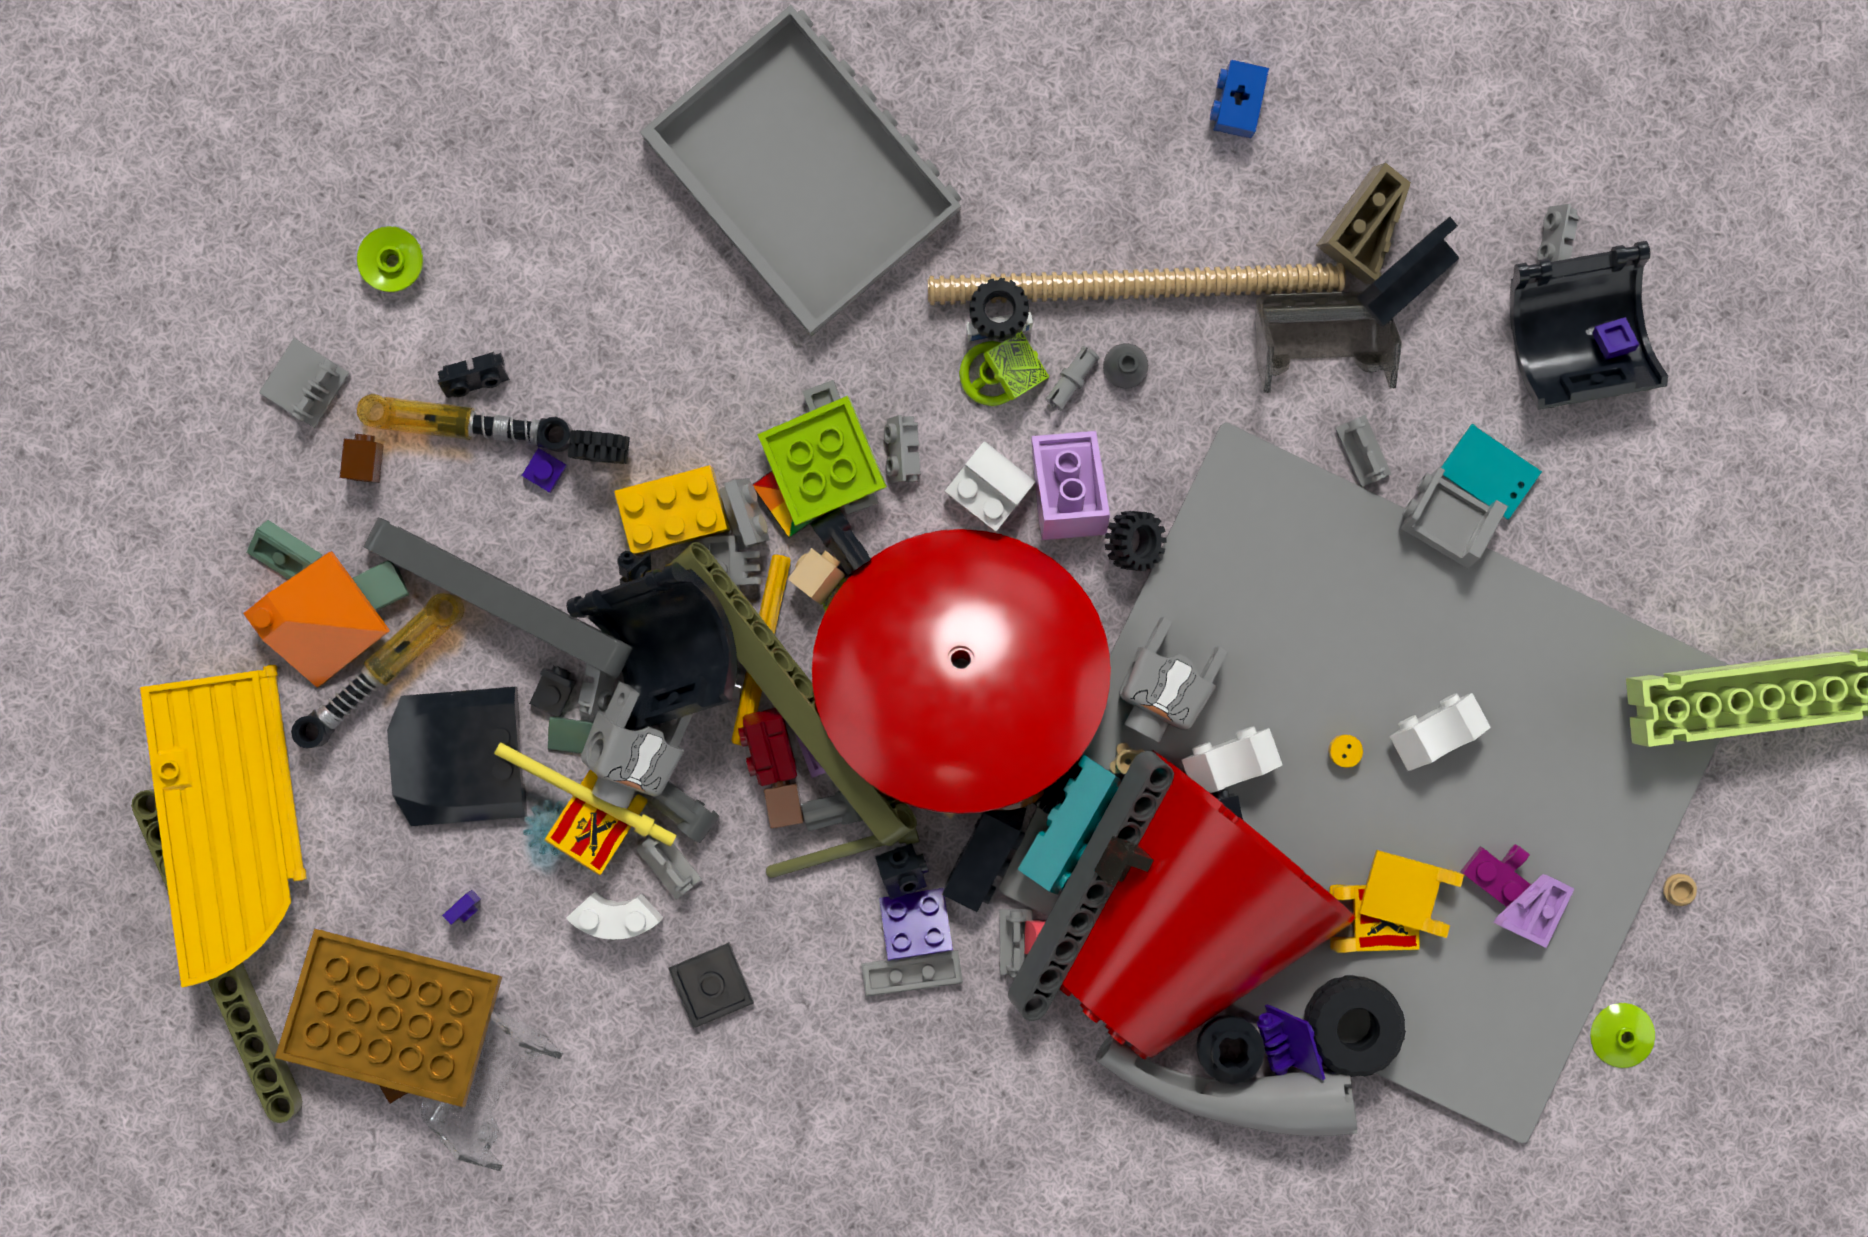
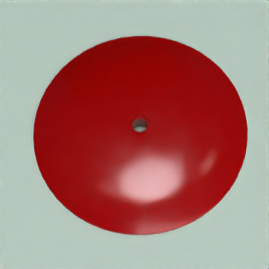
M953 529L924 533L898 542L874 555L870 561L860 566L844 582L833 597L822 618L813 648L812 686L815 704L822 725L840 756L859 776L882 793L900 802L942 813H981L1001 809L1024 801L1052 785L1068 772L1091 743L1101 723L1110 689L1111 665L1106 633L1099 614L1081 585L1064 567L1037 548L1018 539L983 530ZM961 658L967 660L970 664L966 668L959 669L954 667L952 663L956 659Z

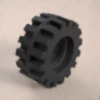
M994 278L989 279L987 283L979 285L977 291H974L969 308L970 319L974 329H977L982 337L985 335L988 337V340L992 341L999 339V342L1005 341L1006 338L1012 339L1018 332L1020 333L1029 315L1027 295L1025 296L1021 286H1016V282L1012 280L1010 282L1005 281V278H999V280L995 281ZM994 297H1003L1009 300L1013 306V314L1009 320L1001 323L990 320L985 313V307L989 300Z

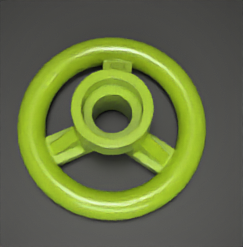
M987 341L975 345L966 353L960 365L959 376L964 391L972 400L982 405L998 406L1010 401L1006 392L998 396H986L978 392L986 384L997 385L1000 383L995 378H989L986 375V370L990 368L986 359L980 366V377L972 383L969 378V370L973 360L979 354L986 353L1001 342Z

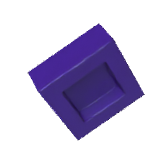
M1626 318L1595 326L1592 332L1606 360L1634 352L1639 346V342Z
M538 448L521 476L551 493L568 465Z
M471 890L442 916L451 925L459 919L462 923H465L478 911L474 905L481 898Z

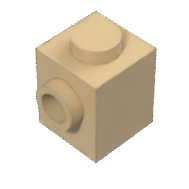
M811 548L808 553L799 558L795 565L796 569L789 576L788 580L822 605L845 574L837 568L841 562L826 550L820 555Z

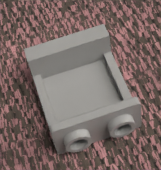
M1438 467L1431 475L1425 473L1416 488L1420 491V494L1416 500L1412 498L1405 507L1402 515L1406 519L1401 529L1469 569L1481 558L1508 506L1498 500L1490 506L1484 504L1441 478L1445 470Z

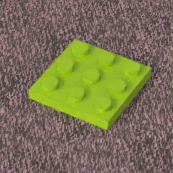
M848 395L757 434L795 526L887 488Z

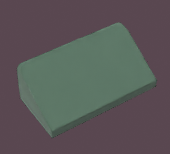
M269 520L256 529L246 552L287 579H290L322 557L321 553Z
M389 560L352 578L376 612L409 595L399 568Z
M555 716L549 717L548 749L582 753L593 722Z

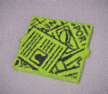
M1022 331L1017 333L1014 338L1005 340L983 354L995 373L994 378L1001 383L1011 401L1049 378L1037 357V351L1032 349Z

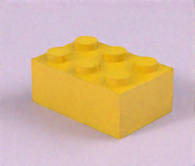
M711 465L614 491L630 551L635 556L730 531L714 469Z

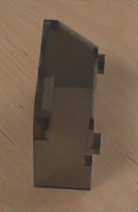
M1363 291L1269 294L1259 297L1256 300L1255 307L1257 368L1264 393H1271L1272 376L1286 372L1290 367V359L1353 357L1355 364L1365 372L1373 373L1383 370L1389 388H1396L1402 342L1394 319L1392 318L1386 325L1380 326L1356 298Z

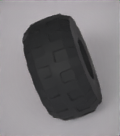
M1344 975L1343 977L1327 981V983L1313 993L1304 1011V1020L1309 1022L1314 1030V1041L1318 1054L1322 1058V1064L1332 1071L1344 1074L1345 1076L1365 1077L1385 1069L1397 1057L1403 1040H1405V1018L1398 1001L1383 985L1364 976ZM1355 1008L1366 1009L1371 1019L1367 1035L1354 1043L1340 1041L1337 1034L1340 1018L1349 1010Z

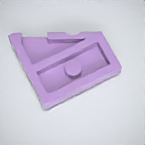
M1542 874L1500 913L1493 923L1547 948L1574 888Z

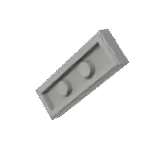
M958 950L890 961L887 959L861 963L866 997L963 983Z

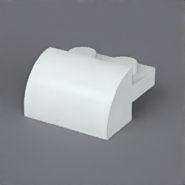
M984 441L944 492L996 532L1036 481Z

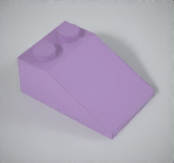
M1096 431L1032 436L1037 509L1042 540L1105 535L1108 530L1110 512Z

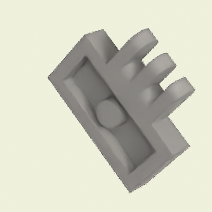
M737 536L703 537V545L710 551L739 590L740 585L761 584V577L753 576L748 578L747 572L760 571V564L747 565V558H760V551L738 552Z

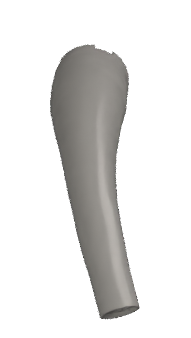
M1112 1036L1103 1042L1096 1054V1062L1132 1086L1167 1104L1201 1117L1239 1127L1293 1136L1358 1134L1355 1106L1350 1087V1075L1345 1076L1331 1069H1323L1326 1078L1324 1080L1307 1072H1295L1284 1075L1250 1078L1245 1082L1228 1084L1219 1082L1216 1079L1176 1072L1147 1059L1144 1060L1129 1046L1120 1044Z

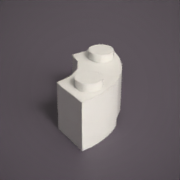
M1455 693L1439 702L1441 707L1424 716L1417 718L1414 715L1398 723L1400 730L1389 737L1408 771L1434 762L1448 752L1476 740L1491 728L1473 693L1461 698Z
M1255 726L1236 732L1237 738L1213 747L1211 742L1192 748L1193 755L1181 759L1186 774L1209 793L1236 783L1264 775L1282 766L1283 764L1270 728L1256 732Z
M594 892L566 919L576 928L589 935L615 940L638 936L657 925L663 919V916L642 894L632 900L615 902L607 900L597 892Z

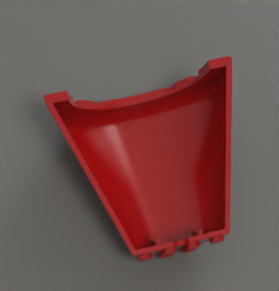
M1154 750L1151 751L1172 768L1174 772L1172 784L1059 988L1068 997L1073 994L1081 1002L1079 1006L1083 1009L1082 1012L1095 1023H1098L1100 1020L1105 1022V1027L1109 1030L1108 1033L1122 1045L1126 1041L1131 1043L1130 1048L1144 1060L1148 1056L1153 1058L1336 935L1349 926L1356 918L1332 894L1314 881L1303 869L1243 819L1237 817L1222 802Z

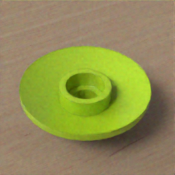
M394 226L381 227L370 232L361 242L357 252V266L363 279L373 288L383 292H398L411 286L419 277L423 267V252L416 238L408 231ZM392 255L397 256V265L389 267L387 259Z
M1616 1003L1604 1008L1595 1017L1590 1031L1591 1044L1596 1055L1606 1064L1617 1068H1629L1644 1061L1651 1053L1655 1043V1028L1648 1014L1641 1008L1629 1003ZM1630 1032L1631 1039L1627 1043H1623L1621 1040L1623 1033Z

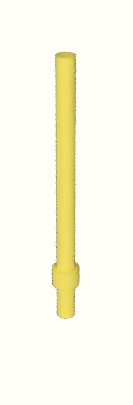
M501 742L494 753L634 827V832L644 837L649 835L671 847L677 836L655 824V820L643 814L641 817L626 808L603 801L592 794V790Z

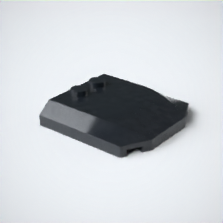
M517 686L403 695L400 697L387 729L392 796L411 826L527 817L525 784H523L522 768L494 754L500 742L521 753Z

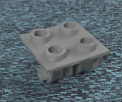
M293 338L259 393L290 412L295 418L315 428L350 373Z

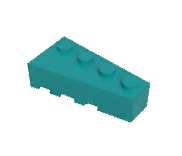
M1084 754L1078 763L1083 768L1075 779L1069 778L1063 789L1066 799L1063 804L1060 803L1053 807L1047 817L1046 825L1049 826L1047 832L1041 831L1038 833L1018 868L1020 872L1056 895L1060 890L1063 891L1071 873L1122 782V779Z

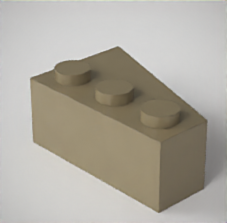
M1387 163L1372 167L1316 246L1337 263H1342L1349 273L1364 284H1372L1382 274L1380 270L1385 255L1389 252L1391 246L1390 239L1395 224L1399 221L1411 182Z

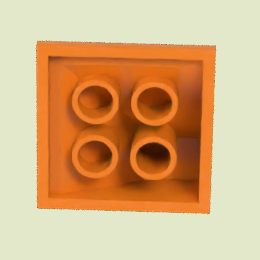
M333 551L328 552L266 594L243 613L261 639L317 688L390 632L387 625Z

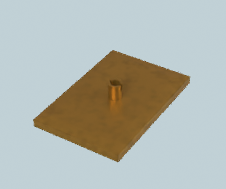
M314 928L275 1058L465 1107L503 976Z

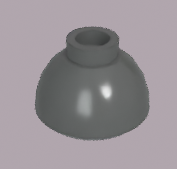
M1130 343L1119 344L1107 352L1103 361V371L1107 380L1114 386L1122 389L1133 388L1145 379L1148 372V359L1143 350L1138 346Z

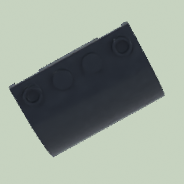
M1647 241L1636 242L1632 247L1626 248L1624 245L1612 247L1609 252L1554 262L1547 258L1538 260L1533 265H1527V263L1514 265L1513 278L1510 284L1511 329L1518 367L1525 387L1538 410L1578 402L1583 403L1600 398L1616 397L1633 392L1649 391L1667 386L1668 375L1652 349L1643 314V270L1651 256L1650 246ZM1626 318L1639 342V346L1634 352L1606 360L1592 332L1595 326Z
M673 562L665 565L664 570L653 569L646 572L644 577L604 591L594 590L586 593L584 598L576 596L567 601L566 607L570 616L573 618H588L602 632L633 648L622 669L624 683L636 690L639 696L624 727L625 729L632 731L642 730L646 727L732 702L737 675V652L732 628L725 610L715 593L692 569L686 570L678 562Z

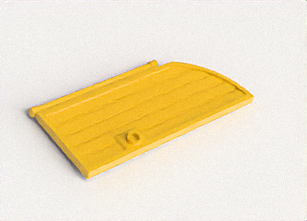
M267 665L263 667V670L140 687L181 988L216 978L235 968L253 955L275 932L291 904L288 879L293 878V881L307 879L306 869L303 867L276 678L278 676L276 665Z

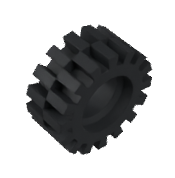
M571 430L568 457L593 462L627 464L630 437L597 431Z
M1123 511L1121 515H1116L1113 518L1116 523H1109L1107 528L1112 531L1111 533H1105V539H1110V543L1105 544V550H1111V553L1107 556L1109 560H1115L1113 564L1116 567L1126 570L1146 571V569L1155 567L1153 563L1161 561L1158 554H1164L1165 548H1162L1161 544L1167 543V537H1161V534L1166 531L1164 526H1158L1162 521L1159 518H1154V514L1141 511ZM1137 529L1139 533V546L1134 552L1132 537Z

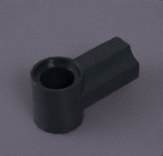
M839 508L822 515L810 524L825 547H829L837 560L841 562L840 564L848 575L871 560L861 542L853 534L852 530L854 529Z

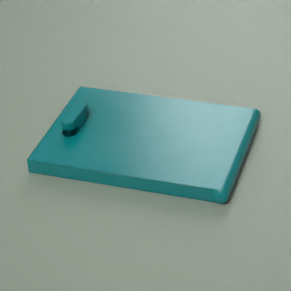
M1475 424L1469 426L1441 466L1445 470L1442 476L1484 504L1490 506L1498 500L1508 506L1503 515L1507 520L1512 516L1542 473L1541 470L1477 428Z

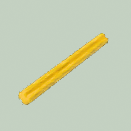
M774 554L771 558L759 612L760 617L774 634L791 562L789 557ZM747 671L731 738L732 743L740 746L742 745L738 728L743 727L744 715L758 711L762 693L761 688Z

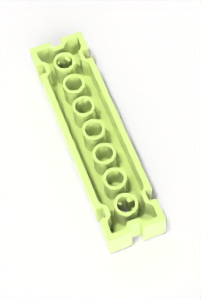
M1868 648L1850 650V653L1830 652L1663 673L1664 677L1646 675L1626 678L1628 704L1636 705L1637 716L1630 717L1632 743L1647 747L1674 744V739L1690 742L1861 720L1863 716H1868Z

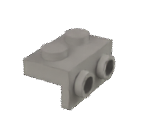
M750 478L735 479L724 483L725 487L720 488L719 493L733 534L737 536L738 549L744 550L769 541L767 523L761 514L757 502V493L751 484Z

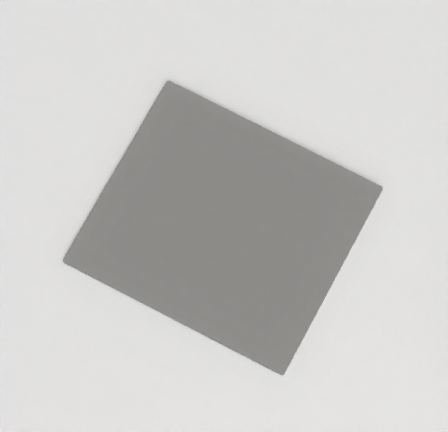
M1223 423L1219 427L1167 535V543H1164L1162 548H1165L1164 554H1158L1161 561L1154 563L1155 567L1151 569L1110 654V689L1101 723L1083 754L1113 773L1110 770V763L1115 760L1117 755L1116 747L1120 743H1127L1129 748L1134 750L1156 751L1186 774L1181 759L1193 755L1192 748L1211 742L1212 747L1237 738L1236 732L1255 726L1256 732L1270 728L1283 765L1264 775L1236 783L1224 789H1228L1229 794L1234 793L1239 796L1242 817L1247 824L1290 858L1328 892L1329 887L1336 884L1366 885L1376 850L1461 873L1462 868L1480 846L1502 861L1514 844L1530 854L1524 864L1514 871L1532 885L1542 874H1545L1574 888L1549 944L1545 948L1493 923L1495 918L1507 907L1465 875L1461 887L1441 882L1431 919L1450 925L1447 938L1419 930L1420 950L1355 951L1338 953L1331 950L1330 939H1328L1232 1004L1257 1017L1267 1013L1265 1005L1269 1004L1304 1020V1011L1307 1003H1309L1313 993L1327 983V981L1343 977L1344 975L1364 976L1375 980L1388 989L1398 1001L1404 1014L1406 1030L1405 1040H1403L1397 1057L1392 1060L1389 1066L1376 1072V1074L1519 1143H1527L1721 739L1714 738L1690 742L1674 739V744L1652 747L1632 743L1630 717L1637 716L1636 705L1628 704L1626 678L1646 675L1664 677L1663 673L1726 666L1729 664L1491 549L1486 548L1481 558L1467 569L1402 530L1401 526L1406 519L1402 515L1404 507L1230 423ZM1160 617H1165L1172 621V624L1156 652L1159 656L1167 658L1180 654L1193 661V668L1196 674L1200 676L1215 647H1221L1229 652L1212 684L1216 685V688L1191 728L1181 730L1168 725L1160 743L1124 725L1134 705L1121 699L1119 691L1138 647H1145ZM1457 693L1461 698L1473 693L1491 728L1476 740L1448 752L1434 762L1408 771L1389 737L1400 730L1398 723L1414 715L1420 718L1441 707L1439 702L1450 695ZM1347 734L1356 737L1361 742L1363 756L1358 764L1345 768L1332 762L1329 757L1328 748L1330 742L1336 736ZM1126 759L1125 763L1127 765L1131 764V759ZM1122 773L1114 774L1122 780L1125 776ZM1037 807L1025 831L1023 841L1018 850L1015 851L1003 876L999 890L1002 894L1049 916L1062 891L1060 890L1057 895L1051 893L1018 870L1038 833L1041 831L1047 832L1049 828L1046 825L1049 814ZM1353 899L1338 900L1353 914ZM1353 922L1333 937H1354ZM1355 1008L1349 1010L1340 1018L1337 1028L1340 1041L1354 1043L1367 1035L1371 1019L1366 1009Z

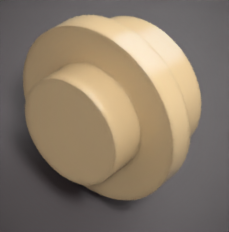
M1677 873L1666 879L1663 885V894L1669 903L1675 906H1686L1695 899L1697 886L1690 876Z

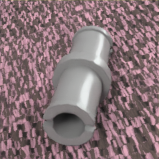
M1082 346L1070 366L1063 368L1060 373L1062 377L1045 400L1053 407H1057L1058 410L1062 411L1076 389H1081L1085 384L1083 379L1100 357L1090 348Z

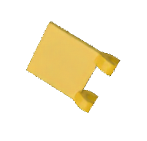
M1376 850L1358 913L1447 938L1450 925L1431 919V914L1440 883L1444 882L1461 887L1464 874Z

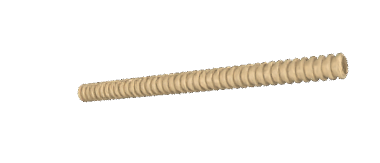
M1321 263L1316 264L1315 267H1312L1311 264H1306L1305 267H1302L1301 264H1296L1295 268H1292L1291 264L1285 265V268H1282L1281 265H1275V268H1271V265H1266L1263 269H1261L1260 265H1256L1254 269H1251L1250 266H1245L1244 269H1241L1240 266H1235L1232 270L1230 266L1224 267V270H1220V267H1214V270L1205 267L1201 271L1199 267H1195L1193 271H1190L1189 268H1184L1183 271H1180L1179 268H1174L1173 271L1164 268L1163 272H1159V269H1153V272H1149L1148 269H1143V272L1134 269L1133 273H1129L1128 270H1123L1122 273H1118V270H1113L1112 273L1103 270L1102 274H1098L1097 271H1092V274H1088L1087 271L1077 274V271H1073L1072 275H1067V272H1062L1061 275H1057L1056 272H1052L1051 275L1042 272L1041 276H1037L1036 273H1031V276H1026V273H1021V276L1011 273V277H1006L1004 273L1000 277H996L995 274L985 277V274H981L980 278H975V275L972 274L970 278H965V275H960V278L950 275L949 279H944V275H941L939 279L929 276L928 302H930V305H935V302L945 305V301H950L951 305L955 304V301L965 304L966 301H971L974 291H977L979 285L985 284L989 279L993 278L994 281L999 280V278H1005V281L1008 282L1012 280L1016 282V286H1021L1025 296L1027 295L1028 299H1032V302H1036L1039 298H1042V302H1046L1047 298H1052V301H1057V298L1067 301L1070 297H1072L1073 301H1077L1078 297H1082L1083 300H1088V297L1098 300V297L1101 296L1103 300H1107L1109 296H1113V299H1118L1119 296H1123L1124 299H1128L1129 296L1138 299L1139 295H1143L1144 298H1149V295H1153L1154 298L1164 295V298H1168L1170 294H1174V297H1179L1180 294H1184V297H1189L1190 294L1199 297L1200 293H1204L1205 296H1210L1211 293H1214L1215 296H1220L1221 293L1229 296L1231 292H1234L1235 295H1241V292H1245V295H1251V292L1260 295L1262 291H1265L1266 294H1271L1272 291H1275L1276 294H1281L1282 291H1285L1286 294H1291L1292 290H1295L1296 293H1302V290H1305L1306 293H1312V290L1321 293L1323 289L1327 293L1332 292L1333 289H1336L1337 292H1342L1345 287L1346 275L1342 263H1336V266H1333L1332 263H1327L1325 267ZM994 297L993 299H991V303H996V300H1001L1002 303H1006L1007 299L1003 297Z

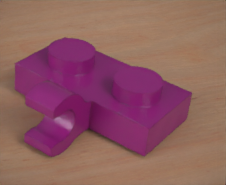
M1516 844L1510 848L1502 861L1480 846L1460 871L1505 907H1508L1531 886L1530 883L1514 872L1530 856L1528 852Z

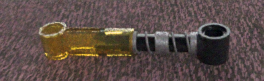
M369 394L363 397L357 406L359 420L363 424L375 429L471 440L476 435H484L486 439L493 436L495 440L509 441L513 439L515 443L519 440H524L529 444L555 452H562L569 448L570 431L573 430L570 424L558 417L541 418L540 420L533 419L532 422L527 421V418L524 421L515 420L512 416L500 414L491 417L484 416V413L476 415L475 409L472 407L385 397L377 394ZM376 404H381L384 410L382 417L378 420H372L370 416L371 408ZM396 412L423 415L425 417L424 420L396 417ZM555 426H561L564 431L563 439L558 443H551L548 436L549 431Z

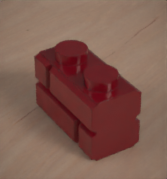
M771 708L763 712L758 711L744 715L743 727L738 728L742 747L748 746L751 757L746 758L750 777L757 776L760 786L796 778L797 766L785 720L776 708Z

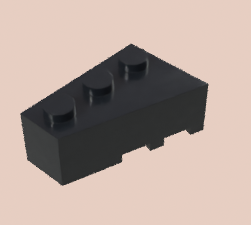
M1027 808L991 810L982 813L945 883L943 896L975 912H978L982 902L989 904L996 890V886L992 885L996 876L1001 878L1004 876L1011 862L1007 858L1010 850L1014 849L1017 851L1025 836L1021 828Z

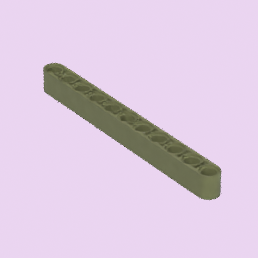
M693 542L671 563L678 562L686 570L692 569L712 589L723 606L730 622L736 645L737 659L877 839L886 846L894 845L916 828L917 820L912 810L906 803L882 793L867 783L840 756L822 725L815 704L812 682L710 551L698 542Z
M154 789L140 791L132 799V811L168 891L157 808L155 812H152L146 805L149 796L155 798ZM242 962L235 968L207 982L267 1117L273 1122L283 1123L300 1111L303 1103L302 1096L287 1062L275 1058L279 1044ZM227 977H231L236 981L237 990L235 992H231L226 987L225 981ZM240 1007H244L250 1012L249 1022H245L239 1017ZM253 1037L259 1038L263 1042L264 1048L262 1052H258L253 1048ZM266 1067L272 1068L276 1072V1082L266 1078ZM279 1098L288 1100L290 1103L289 1112L280 1109L278 1105Z

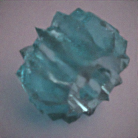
M545 800L543 802V809L538 805L531 808L536 817L526 816L524 819L527 824L533 825V828L525 829L523 834L525 836L533 834L535 837L528 845L532 848L541 843L539 853L542 855L546 854L549 846L553 856L560 854V850L544 841L547 836L546 831L549 830L548 828L544 829V824L552 820L557 821L564 807L563 801H558L553 810L551 801Z

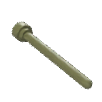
M915 828L898 841L899 844L906 843L907 845L920 842L917 829ZM875 835L769 865L765 872L768 877L774 878L885 845Z

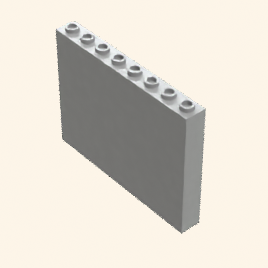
M790 5L649 123L640 133L812 337L961 210V205L959 204L961 197L950 184L945 187L937 178L940 172L929 159L924 162L916 153L919 148L908 134L903 137L895 128L898 123L891 113L886 109L881 112L874 103L877 98L865 84L862 87L859 86L853 78L856 74L851 66L844 59L841 62L837 60L832 54L835 49L823 34L819 37L811 29L813 22L802 9L797 12Z

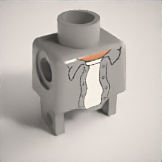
M1160 617L1145 647H1138L1119 691L1121 699L1134 705L1124 725L1160 743L1168 725L1181 730L1191 728L1215 690L1216 685L1212 684L1229 652L1221 647H1215L1200 676L1196 674L1193 668V661L1180 654L1167 658L1159 656L1156 652L1172 624V621L1165 617Z
M619 681L606 712L598 711L581 754V760L598 776L592 794L612 805L628 808L635 791L655 797L661 795L684 753L679 744L693 714L664 722L660 730L651 727L638 731L625 729L624 727L638 699L639 693L628 684Z

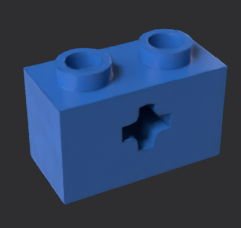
M1230 60L1226 69H1220L1216 88L1222 89L1219 101L1214 100L1210 113V120L1215 121L1214 131L1252 138L1257 128L1269 68ZM1235 92L1241 93L1240 99L1243 101L1240 105L1235 104V98L1233 97Z

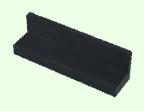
M1450 216L1356 297L1380 326L1386 325L1459 259V256L1444 240L1447 235L1458 227Z

